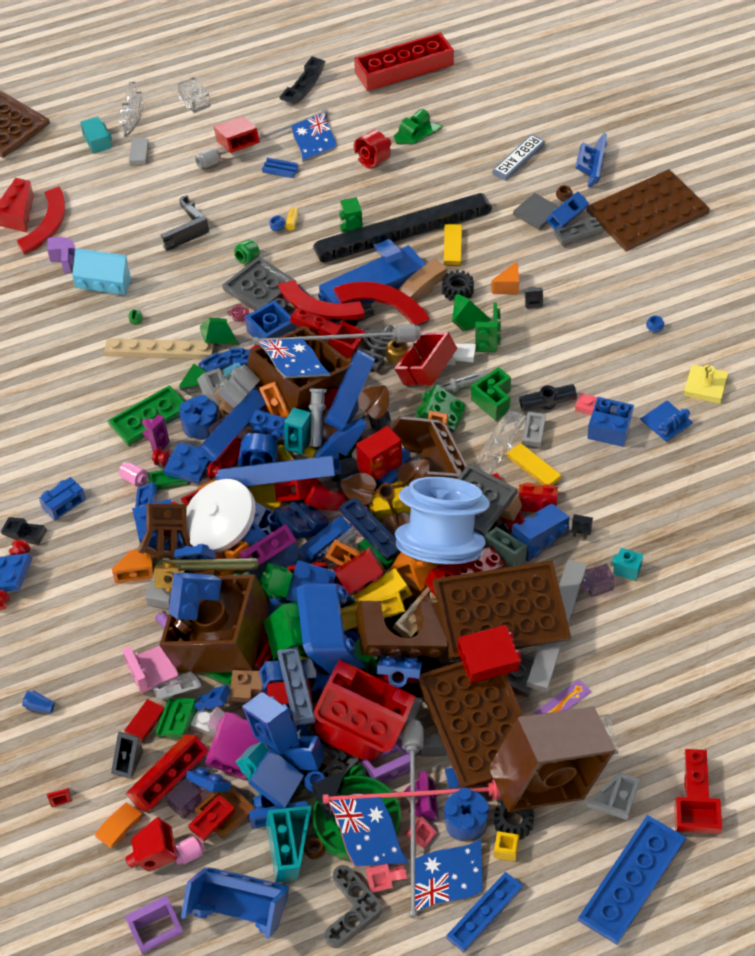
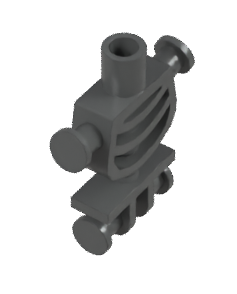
M387 324L383 330L373 328L370 332L366 327L362 328V330L366 331L365 334L392 332L394 329L390 324ZM393 336L365 337V349L357 347V350L359 349L375 358L372 369L377 373L380 371L381 366L384 365L386 346L390 341L394 340Z

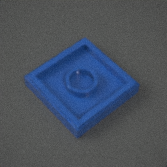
M269 749L248 783L278 808L283 809L287 806L304 775L275 751Z

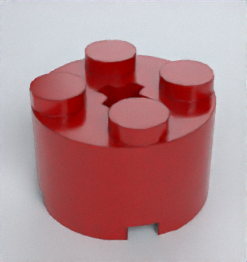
M374 129L354 141L355 154L358 153L360 157L358 160L364 167L372 168L390 158V146L392 143L388 137Z

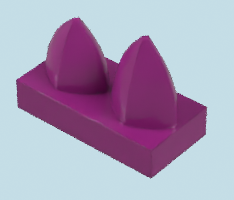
M158 415L154 420H142L143 425L147 429L142 431V433L150 442L152 451L154 452L159 447L163 450L170 443L165 418Z
M426 771L418 773L419 780L415 781V792L435 790L434 779ZM411 784L404 792H411ZM436 795L415 796L416 798L420 797V800L415 802V816H426L430 821L438 819Z

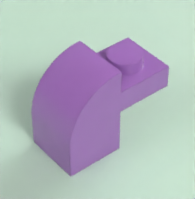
M65 237L48 238L47 251L50 262L61 261L63 272L71 273V265H74L76 250L73 241Z

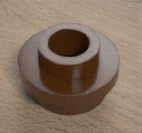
M567 185L560 186L556 191V197L562 201H566L573 196V191Z
M176 619L174 625L185 635L193 630L191 627L193 623L190 620Z
M312 837L305 842L304 854L309 859H319L325 854L326 849L319 838ZM316 847L318 851H311V849Z

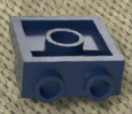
M305 499L292 500L290 506L275 508L273 515L282 525L286 524L295 538L315 536L329 524L328 518L315 507L307 505L304 502Z

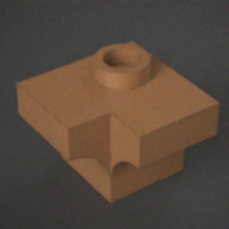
M232 671L231 692L229 694L230 702H249L254 698V695L263 692L259 671Z

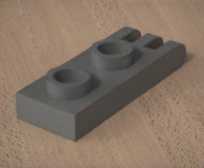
M593 217L555 229L554 235L563 246L600 234L604 229L597 222V219Z

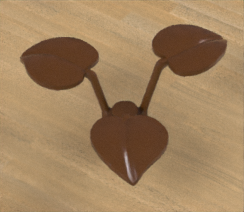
M385 385L369 387L360 393L358 406L361 410L366 411L362 418L366 419L369 414L372 418L378 419L387 412L389 392ZM329 409L323 410V440H327L338 431L324 422ZM361 434L360 437H359L360 442L363 441V435H362V434ZM355 448L352 452V457L357 463V449Z
M417 459L403 464L397 473V478L403 482L399 485L384 483L379 489L374 491L376 488L374 478L369 474L359 473L341 481V487L349 500L356 497L363 506L370 504L373 495L379 494L383 501L388 502L393 516L385 517L381 524L397 539L395 536L396 530L400 526L409 523L410 516L406 512L396 515L392 500L396 495L395 489L409 486L412 481L422 478L426 471H430V463L425 459Z

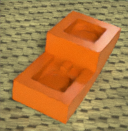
M127 802L124 803L102 824L95 833V837L112 848L126 837L127 830L142 819V813Z

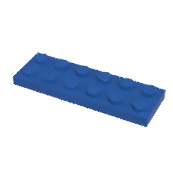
M647 815L579 915L578 921L618 945L681 849L686 837Z

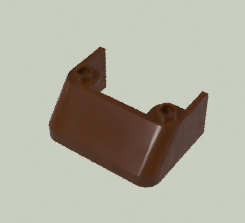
M399 416L390 428L401 439L404 449L412 453H418L421 459L429 461L430 471H426L422 478L446 477L457 479L467 467L448 427L442 421Z

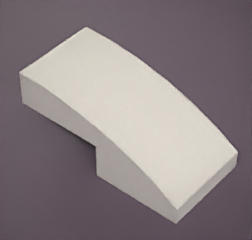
M455 344L458 349L447 365H455L456 361L474 362L476 344Z

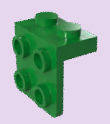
M493 302V322H475V352H497V345H500L501 341L500 334H497V332H501V321H497V319H501V308H497V302Z
M437 384L431 390H426L421 397L422 403L415 411L417 414L416 418L428 419L429 411L448 414V429L454 432L466 407L465 403Z

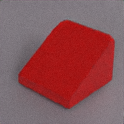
M69 787L47 794L51 807L72 801Z

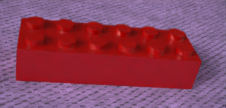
M438 32L355 57V74L367 91L454 65V49L443 34Z

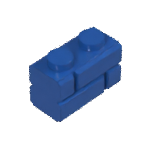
M71 477L61 480L56 487L50 491L43 492L41 497H39L42 509L54 521L86 500L83 488Z

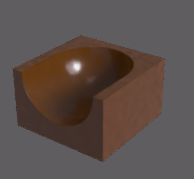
M303 326L278 338L317 335L306 326ZM304 340L313 350L321 365L330 373V376L285 378L279 373L269 355L261 346L249 351L247 367L260 379L255 385L258 389L274 381L277 382L289 412H291L293 408L305 410L311 401L312 392H310V389H339L351 362L323 340Z
M255 575L215 576L222 580L219 600H199L197 620H190L193 623L191 625L193 630L192 632L189 631L186 635L174 625L175 617L170 614L168 615L159 646L178 673L232 672L233 670L254 671L265 630L264 620L268 618L271 602Z
M594 706L517 717L489 766V770L507 811L513 812L584 800L616 749Z

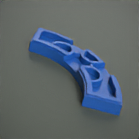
M231 348L229 351L219 354L217 352L202 360L198 365L206 372L220 368L221 371L238 362L241 366L243 364L247 366L250 350Z

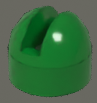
M133 309L129 312L128 318L131 324L138 325L142 323L143 315L140 310Z
M355 765L350 770V776L355 774V776L367 777L366 769L361 765Z

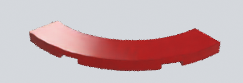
M60 186L44 192L48 208L43 221L31 233L17 240V244L24 255L42 246V243L51 238L61 226L65 215V199Z
M295 280L278 284L284 299L290 302L295 309H304L313 315L323 317L325 320L342 319V321L365 318L360 301L342 304L323 302L303 292Z
M351 282L333 288L341 304L370 299L388 306L391 305L399 310L398 312L415 326L426 323L430 319L416 301L388 285L374 282Z

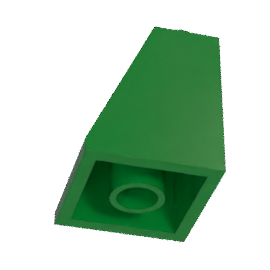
M298 602L282 604L264 620L273 660L278 659L277 651L298 647L300 656H306L307 654L302 642Z

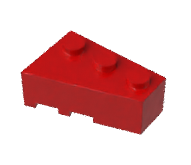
M15 177L0 199L1 227L27 233V223L30 218L29 213L34 198L31 181Z

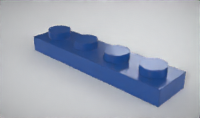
M505 871L447 934L446 939L465 953L523 889V885Z

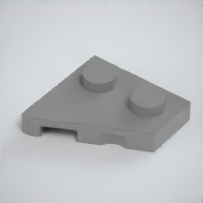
M188 672L152 689L158 699L162 698V700H165L175 694L199 688L201 684L193 673Z
M618 773L609 784L600 789V792L594 798L588 800L587 807L628 820L640 779Z

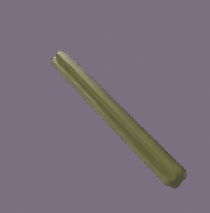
M256 558L154 560L152 562L153 570L156 565H163V562L168 561L181 565V570H254L258 568V560Z

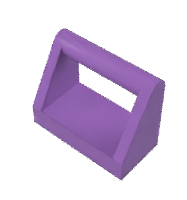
M397 741L390 751L383 752L380 758L396 751L399 752L400 758L376 769L370 764L376 760H360L370 778L385 784L411 772L410 754L403 750L402 744Z
M167 896L125 916L127 925L141 954L183 934V930ZM169 915L175 927L142 944L137 930Z

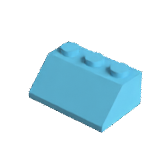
M76 248L73 266L75 288L125 295L131 282L127 256Z

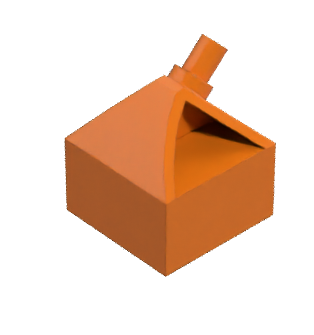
M400 552L389 571L395 568L412 592V595L420 596L428 587L425 579L431 570L443 566V564L418 560Z

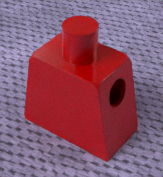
M317 478L274 483L276 502L306 499L313 486H323V484ZM291 487H296V493H292Z
M156 817L132 837L133 852L125 857L126 863L130 868L139 865L148 872L177 860L172 826L161 818Z

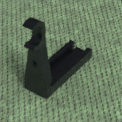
M188 195L182 196L179 201L180 206L192 221L160 234L164 243L163 248L166 251L209 233L207 218L196 209L195 202L186 204L189 201Z

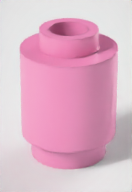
M132 462L123 463L119 469L121 478L137 487L144 485L148 479L147 470Z
M193 835L175 844L178 858L175 862L177 866L180 864L185 865L203 856L202 851L205 848L201 839H196Z

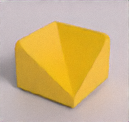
M497 831L494 858L516 862L519 835Z

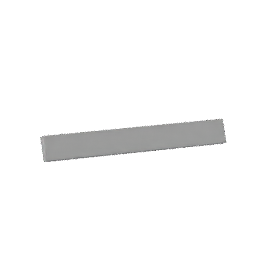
M569 559L559 584L568 624L587 564ZM563 642L539 645L527 681V687L547 692Z

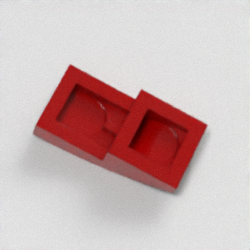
M313 486L304 502L315 508L339 511V507L342 506L347 496L343 491H330L326 486Z

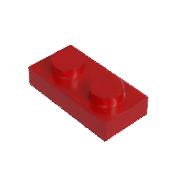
M218 795L188 824V828L205 842L235 813V807Z

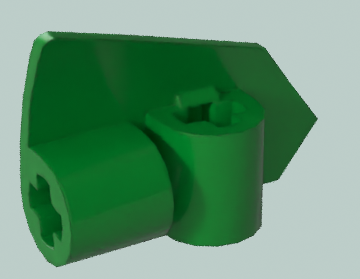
M419 109L410 119L405 117L402 120L398 132L394 135L396 144H415L443 128V125L430 122L429 113L425 109Z

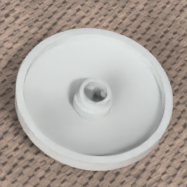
M232 479L217 480L203 487L187 506V532L190 537V544L193 546L205 544L209 546V549L217 553L228 550L236 545L247 534L254 520L255 500L252 493L242 483Z

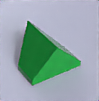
M459 294L455 295L452 322L462 331L475 327V322L492 321L471 300Z
M208 318L200 325V331L205 343L239 345L227 323V319Z
M193 363L179 384V389L198 386L197 379L206 371Z

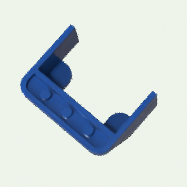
M303 584L297 587L302 642L308 657L330 675L338 660L360 670L365 668V664L354 655V641L344 634L341 609L356 603V599L340 584Z
M203 868L187 881L181 918L185 919L191 913H194V916L198 918H207L208 915L215 912L256 922L255 926L259 928V932L265 933L264 938L269 939L278 929L287 901L289 887L281 883L217 868Z

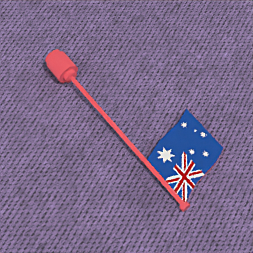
M494 779L491 783H488L487 787L468 788L475 792H488V795L492 796L493 800H503ZM460 789L328 797V794L323 795V803L330 804L339 823L346 851L355 867L405 864L408 861L399 847L392 819L381 798L453 794Z

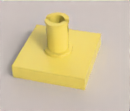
M692 365L684 396L720 404L728 372L716 370L713 366L708 368L709 365L703 367Z

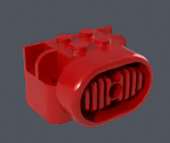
M338 660L315 707L314 729L318 736L329 745L362 760H376L381 757L383 752L390 751L393 748L416 696L346 662Z

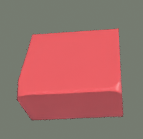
M423 817L415 819V843L424 849L437 834V831ZM411 825L404 833V835L410 840Z

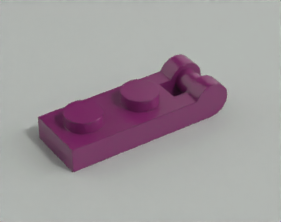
M285 524L239 553L242 559L253 558L251 553L255 551L259 557L257 559L259 566L296 542V539Z

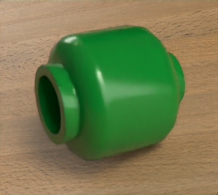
M250 239L240 242L234 249L236 260L242 264H249L260 255L258 245Z

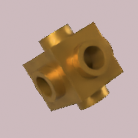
M172 561L163 562V565H156L154 568V588H164V591L170 592L172 590L174 573H184V570H181V565H176V562Z

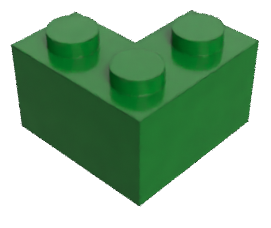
M498 367L471 385V401L495 421L510 412V396L507 394L511 392V377Z

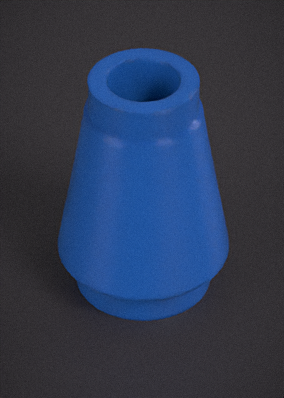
M28 690L23 698L22 706L26 707V710L51 714L55 702L35 690Z

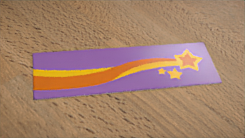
M579 679L534 713L543 714L568 710L592 691Z

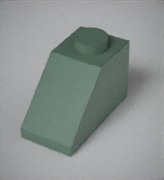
M498 527L484 535L487 546H493L506 564L504 568L519 566L525 563L526 544Z

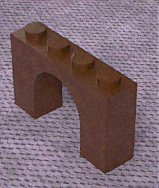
M360 601L355 610L362 655H369L371 657L380 655L390 657L410 656L413 658L429 656L436 658L442 656L447 648L446 635L437 602L419 603L414 612L417 636L412 638L396 636L386 627L381 601Z

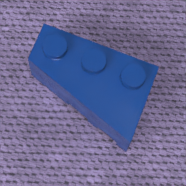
M553 504L536 512V517L532 519L530 517L525 518V523L512 525V536L527 545L525 559L527 562L537 558L547 546L553 545L560 535L566 534L569 530L570 517Z

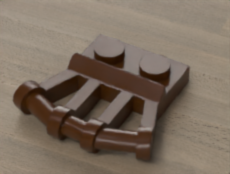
M146 504V532L138 547L139 553L149 554L157 560H162L163 558L175 560L174 552L177 549V530L181 534L184 546L193 547L190 544V537L187 532V504ZM154 530H156V549L148 546ZM164 530H170L169 550H164Z

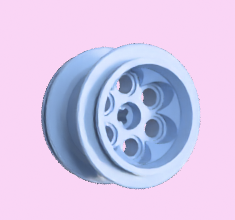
M425 477L412 481L409 486L400 491L399 498L401 501L411 507L410 522L400 526L395 532L397 538L396 546L402 553L418 560L439 564L467 563L478 559L482 555L485 539L480 533L474 531L475 514L487 510L490 506V501L482 494L479 487L454 478Z

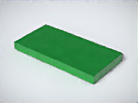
M168 385L110 418L108 424L129 447L145 437L142 431L147 429L143 425L142 420H154L160 415L165 418L167 425L180 417V405L185 401Z

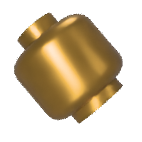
M396 339L390 341L386 346V359L388 363L396 366L409 349V345L407 343H397Z

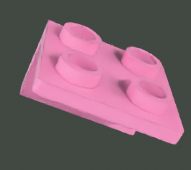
M130 646L122 649L125 663L141 694L155 686L179 677L175 667L160 646L139 655L137 652L133 653Z

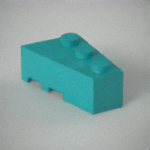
M311 806L273 809L267 812L266 829L275 883L298 880Z

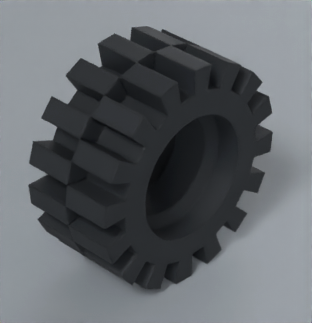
M456 270V273L450 271V274H445L442 281L444 297L448 298L449 301L455 300V295L457 294L467 299L471 298L474 293L472 275L470 276L468 272L465 274L463 270L461 273L459 270ZM454 285H462L463 287L457 288V287H453V286H454Z
M502 800L501 805L498 804L494 813L496 831L518 834L520 840L524 839V835L528 836L534 824L533 809L508 812ZM510 813H516L521 815L523 820L520 824L512 825L505 818Z

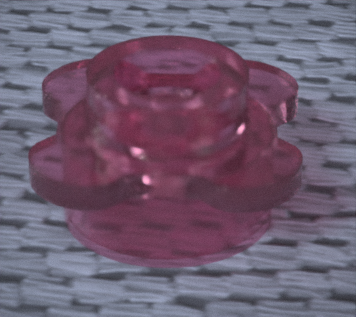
M236 304L232 310L228 311V315L232 316V319L236 322L245 320V316L249 314V309L243 308L241 304Z

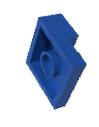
M255 409L250 420L252 430L255 433L271 434L275 440L285 442L284 421L286 418Z

